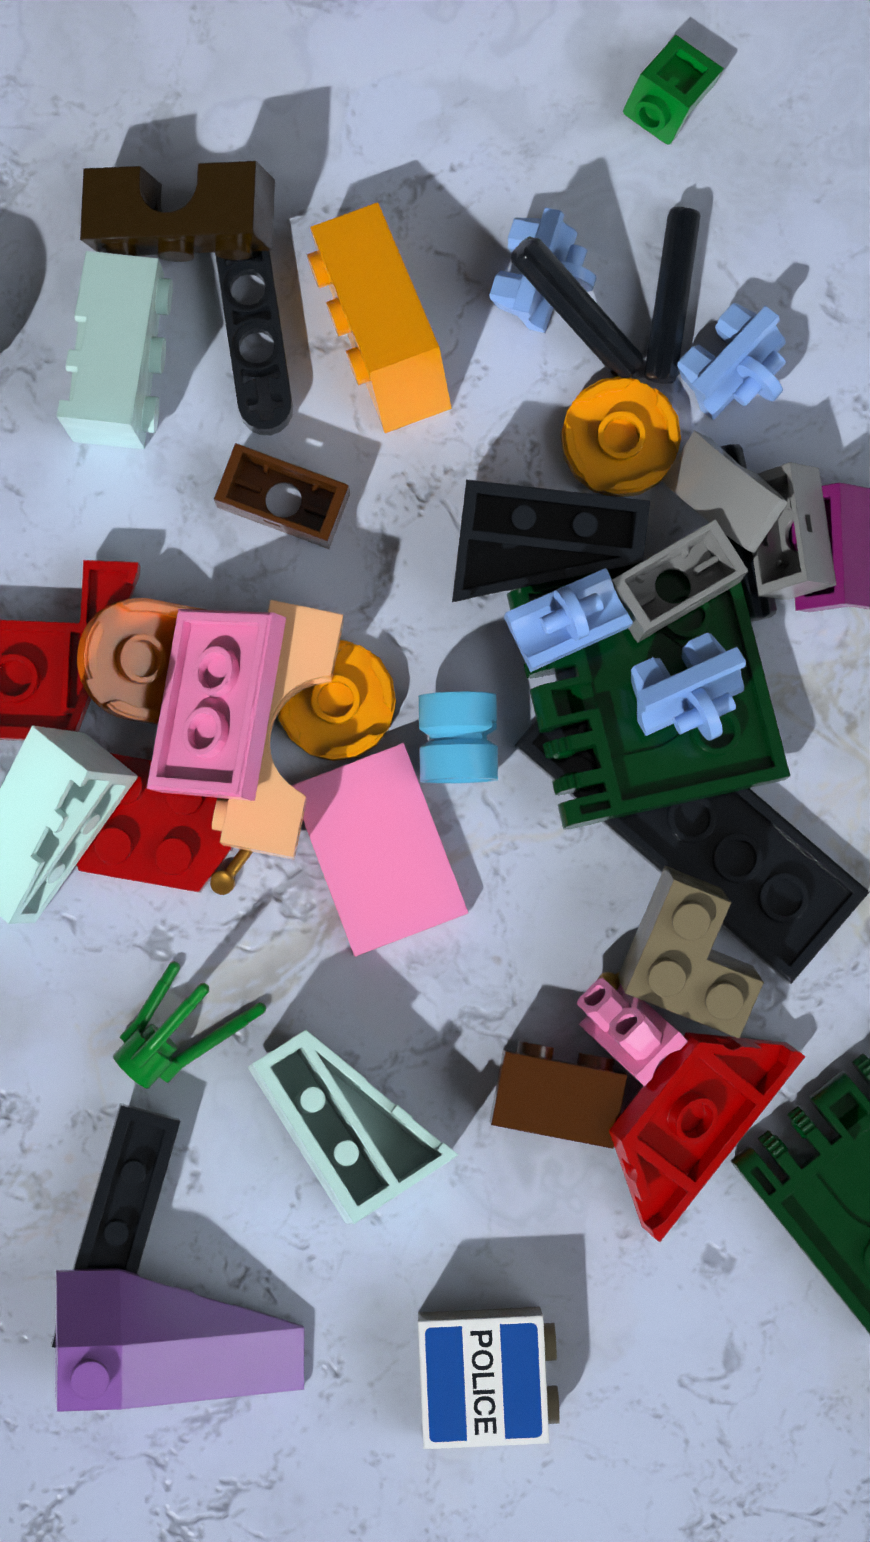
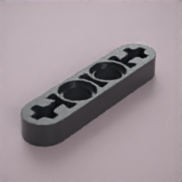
M252 251L250 260H230L236 262L229 266H226V261L229 259L216 256L238 409L243 423L250 431L259 435L271 436L281 432L288 426L293 416V402L270 251ZM260 255L262 256V261L251 260ZM254 275L264 282L265 293L257 303L243 305L232 297V286L239 277ZM263 333L272 339L274 351L266 361L251 363L240 354V345L249 334ZM279 371V378L267 377L271 399L275 402L282 401V406L273 409V419L262 420L258 411H249V406L256 405L259 401L256 380L252 379L247 383H243V376L265 377Z

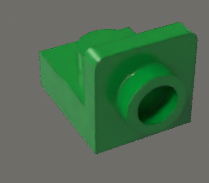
M675 35L640 74L623 109V113L660 141L670 145L678 136L690 113L715 86L724 68Z

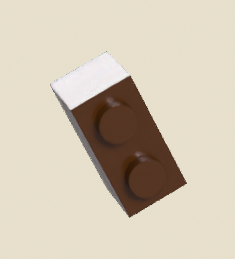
M518 1041L516 1052L503 1049L489 1121L491 1125L611 1149L614 1148L609 1129L620 1116L627 1079L626 1074L613 1071L615 1059L579 1052L577 1064L553 1059L554 1047Z

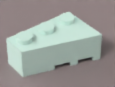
M86 251L74 315L75 321H78L75 350L68 349L66 371L72 372L69 401L59 400L57 411L58 420L73 442L145 449L146 432L156 433L159 418V397L151 396L153 373H163L166 356V339L157 337L160 315L170 314L173 293L172 279L164 278V272L158 258Z
M32 726L0 788V917L8 924L35 923L138 778L134 772L85 733Z
M304 1030L248 1066L249 1071L346 1224L357 1223L458 1156L455 1151L444 1142L441 1143L413 1120L410 1114L399 1105L391 1102L368 1083L366 1078L307 1030Z

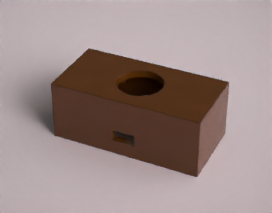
M235 443L214 501L219 509L330 549L349 499L350 489L349 485ZM281 483L293 485L301 494L299 510L294 515L285 518L273 515L266 505V497L269 490Z

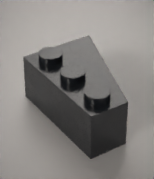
M466 479L452 602L595 573L604 568L609 570L643 562L650 501Z

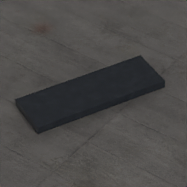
M536 720L514 745L517 750L553 781L567 773H580L597 769L593 748L563 759H549L545 756L543 744L562 737L588 732L586 722L552 732H539ZM601 785L569 795L576 799L603 793ZM750 788L612 818L602 822L659 873L662 874L664 867L668 866L720 887L731 901L722 927L788 984L793 983L869 894V891Z

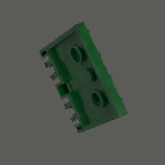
M638 564L609 569L607 571L612 580ZM666 570L657 577L655 588L662 600L675 604L684 601L689 596L690 582L682 572ZM593 573L512 590L507 593L510 610L515 609ZM741 581L638 643L627 628L530 672L526 662L523 664L526 677L530 679L559 674L572 668L575 675L574 678L550 682L530 689L539 732L566 729L585 722L588 728V732L562 737L543 744L546 758L563 759L593 748L597 769L561 775L558 779L552 781L555 795L559 796L585 791L601 785L603 793L568 800L557 805L564 830L784 781L791 776ZM705 633H711L725 651L738 647L746 660V667L741 668L744 691L732 696L736 709L719 717L723 731L721 736L713 740H707L701 734L698 727L679 734L674 724L645 736L637 722V699L631 684V669L633 666L652 657L660 658L670 676L688 669L682 660V647L688 641Z
M862 1053L852 1063L870 1086V1058ZM841 1070L808 1097L828 1125L838 1134L831 1142H828L805 1112L797 1106L787 1116L791 1120L790 1124L802 1138H805L817 1152L799 1167L788 1153V1148L781 1139L767 1130L758 1140L775 1163L787 1175L783 1181L780 1182L750 1145L730 1161L870 1335V1102L848 1075Z

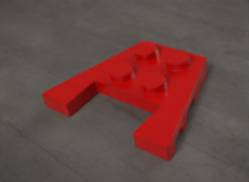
M83 560L81 618L79 623L0 620V740L25 741L32 726L79 732L91 702V698L81 682L78 671L77 653L80 638L89 621L100 610L112 603L131 599L140 577L141 566L138 562Z

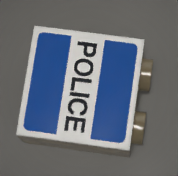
M523 1307L418 1312L423 1449L549 1443L548 1424L560 1423L558 1386H547L545 1361L557 1360L555 1323H544L541 1308Z

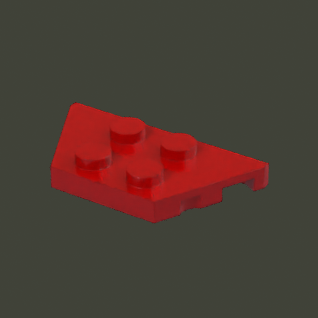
M110 753L134 772L138 778L78 861V871L201 893L212 876L217 872L219 865L228 853L234 849L233 847L223 846L220 843L222 831L212 829L217 798L161 793L147 789L152 760Z
M686 1032L683 1037L688 1042L680 1050L670 1053L654 1072L653 1078L645 1087H642L609 1129L641 1226L657 1241H662L806 1057L787 1042Z

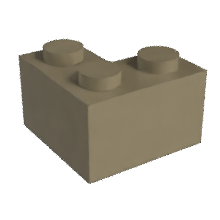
M665 866L620 969L618 978L625 994L740 1038L764 982L753 965L712 949L731 905V901L720 887Z

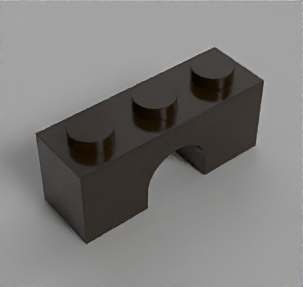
M257 161L198 163L197 186L192 198L185 206L173 212H162V184L141 166L83 169L80 240L96 252L131 256L157 255L160 259L166 261L187 262L194 259V253L215 252L217 257L223 259L244 260L251 257L252 251L272 250L275 179Z

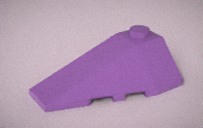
M119 1268L56 1270L55 1399L57 1412L122 1410L304 1390L303 1325L239 1305H229L181 1287L161 1284L142 1278L139 1274Z

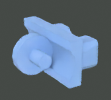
M545 207L541 219L514 218L508 235V249L511 253L525 238L529 236L539 238L587 292L593 290L597 279L596 275L582 267L587 249L574 245L578 233L563 222L564 214L562 211ZM500 270L495 275L489 294L492 302L499 309L518 316L529 330L546 333L553 307L524 275Z
M733 303L720 316L715 326L718 337L729 344L716 358L698 344L697 346H692L678 361L677 367L681 378L694 391L700 410L712 420H715L734 398L742 406H746L757 394L769 401H775L783 392L780 382L774 375L786 364L785 359L778 353L786 342L776 326L780 321L779 315L766 306L756 314L737 303Z
M606 568L512 609L504 615L506 623L530 672L630 628L633 624L628 612L618 598Z
M705 633L696 637L682 647V660L688 669L670 676L660 658L652 657L633 666L631 669V684L637 699V722L645 736L674 724L679 734L698 727L701 734L707 740H713L721 736L723 732L719 717L736 709L732 696L744 691L741 668L746 667V660L738 647L725 651L711 633Z

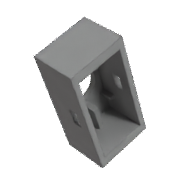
M789 462L758 473L761 478L788 501V504L755 553L752 552L758 596L790 600L835 586L836 578L819 468ZM793 522L798 551L794 550L789 542V530Z
M715 519L612 579V583L618 598L633 622L628 629L638 643L740 583L748 569ZM666 570L682 572L690 582L689 596L684 601L675 604L662 600L655 588V582L659 574Z

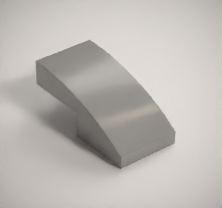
M695 430L662 479L663 483L709 522L716 519L725 535L755 553L788 504V501L757 473L740 466L711 438Z

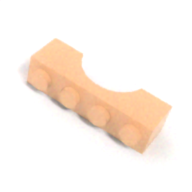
M270 600L268 612L286 617L255 801L217 798L212 829L222 831L220 843L223 846L295 860L307 799L304 794L292 787L275 767L270 747L271 732L280 710L293 696L311 686L332 682L344 620L343 614Z

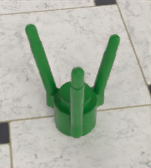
M173 961L168 965L160 980H158L134 1022L119 1036L124 1044L114 1053L113 1059L131 1079L146 1089H149L159 1077L166 1083H169L183 1067L266 1012V1005L260 1002L173 1058L171 1055L178 1048L169 1037L209 992L208 984H199L159 1028L154 1024H150L146 1028L180 970V964Z

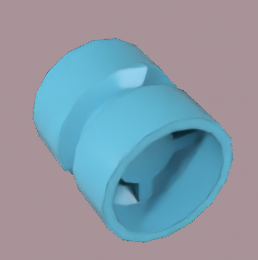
M462 691L419 695V730L429 735V741L420 747V782L458 784L498 781V746L487 740V735L497 729L496 694Z

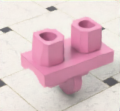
M597 979L577 1001V1005L587 1014L579 1025L644 1087L653 1078L655 1070L670 1053L680 1050L688 1042L677 1029L645 1001L625 994L621 983L616 991L605 979Z

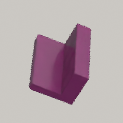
M840 482L823 485L822 492L836 585L796 597L795 611L816 612L844 607L870 609V488ZM793 522V523H792L793 549L796 550V551H798L797 541H796V534H795V527H794V522Z

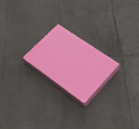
M178 609L147 789L161 793L255 801L286 617L273 612Z
M404 743L291 785L306 796L307 803L303 821L355 957L468 914L467 907Z

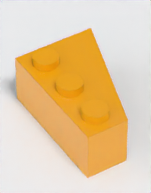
M379 203L368 205L311 226L310 229L316 251L306 255L312 274L319 289L325 286L330 288L333 300L326 302L330 318L338 337L345 334L348 335L352 348L346 350V355L358 386L366 383L384 433L452 409L440 347Z

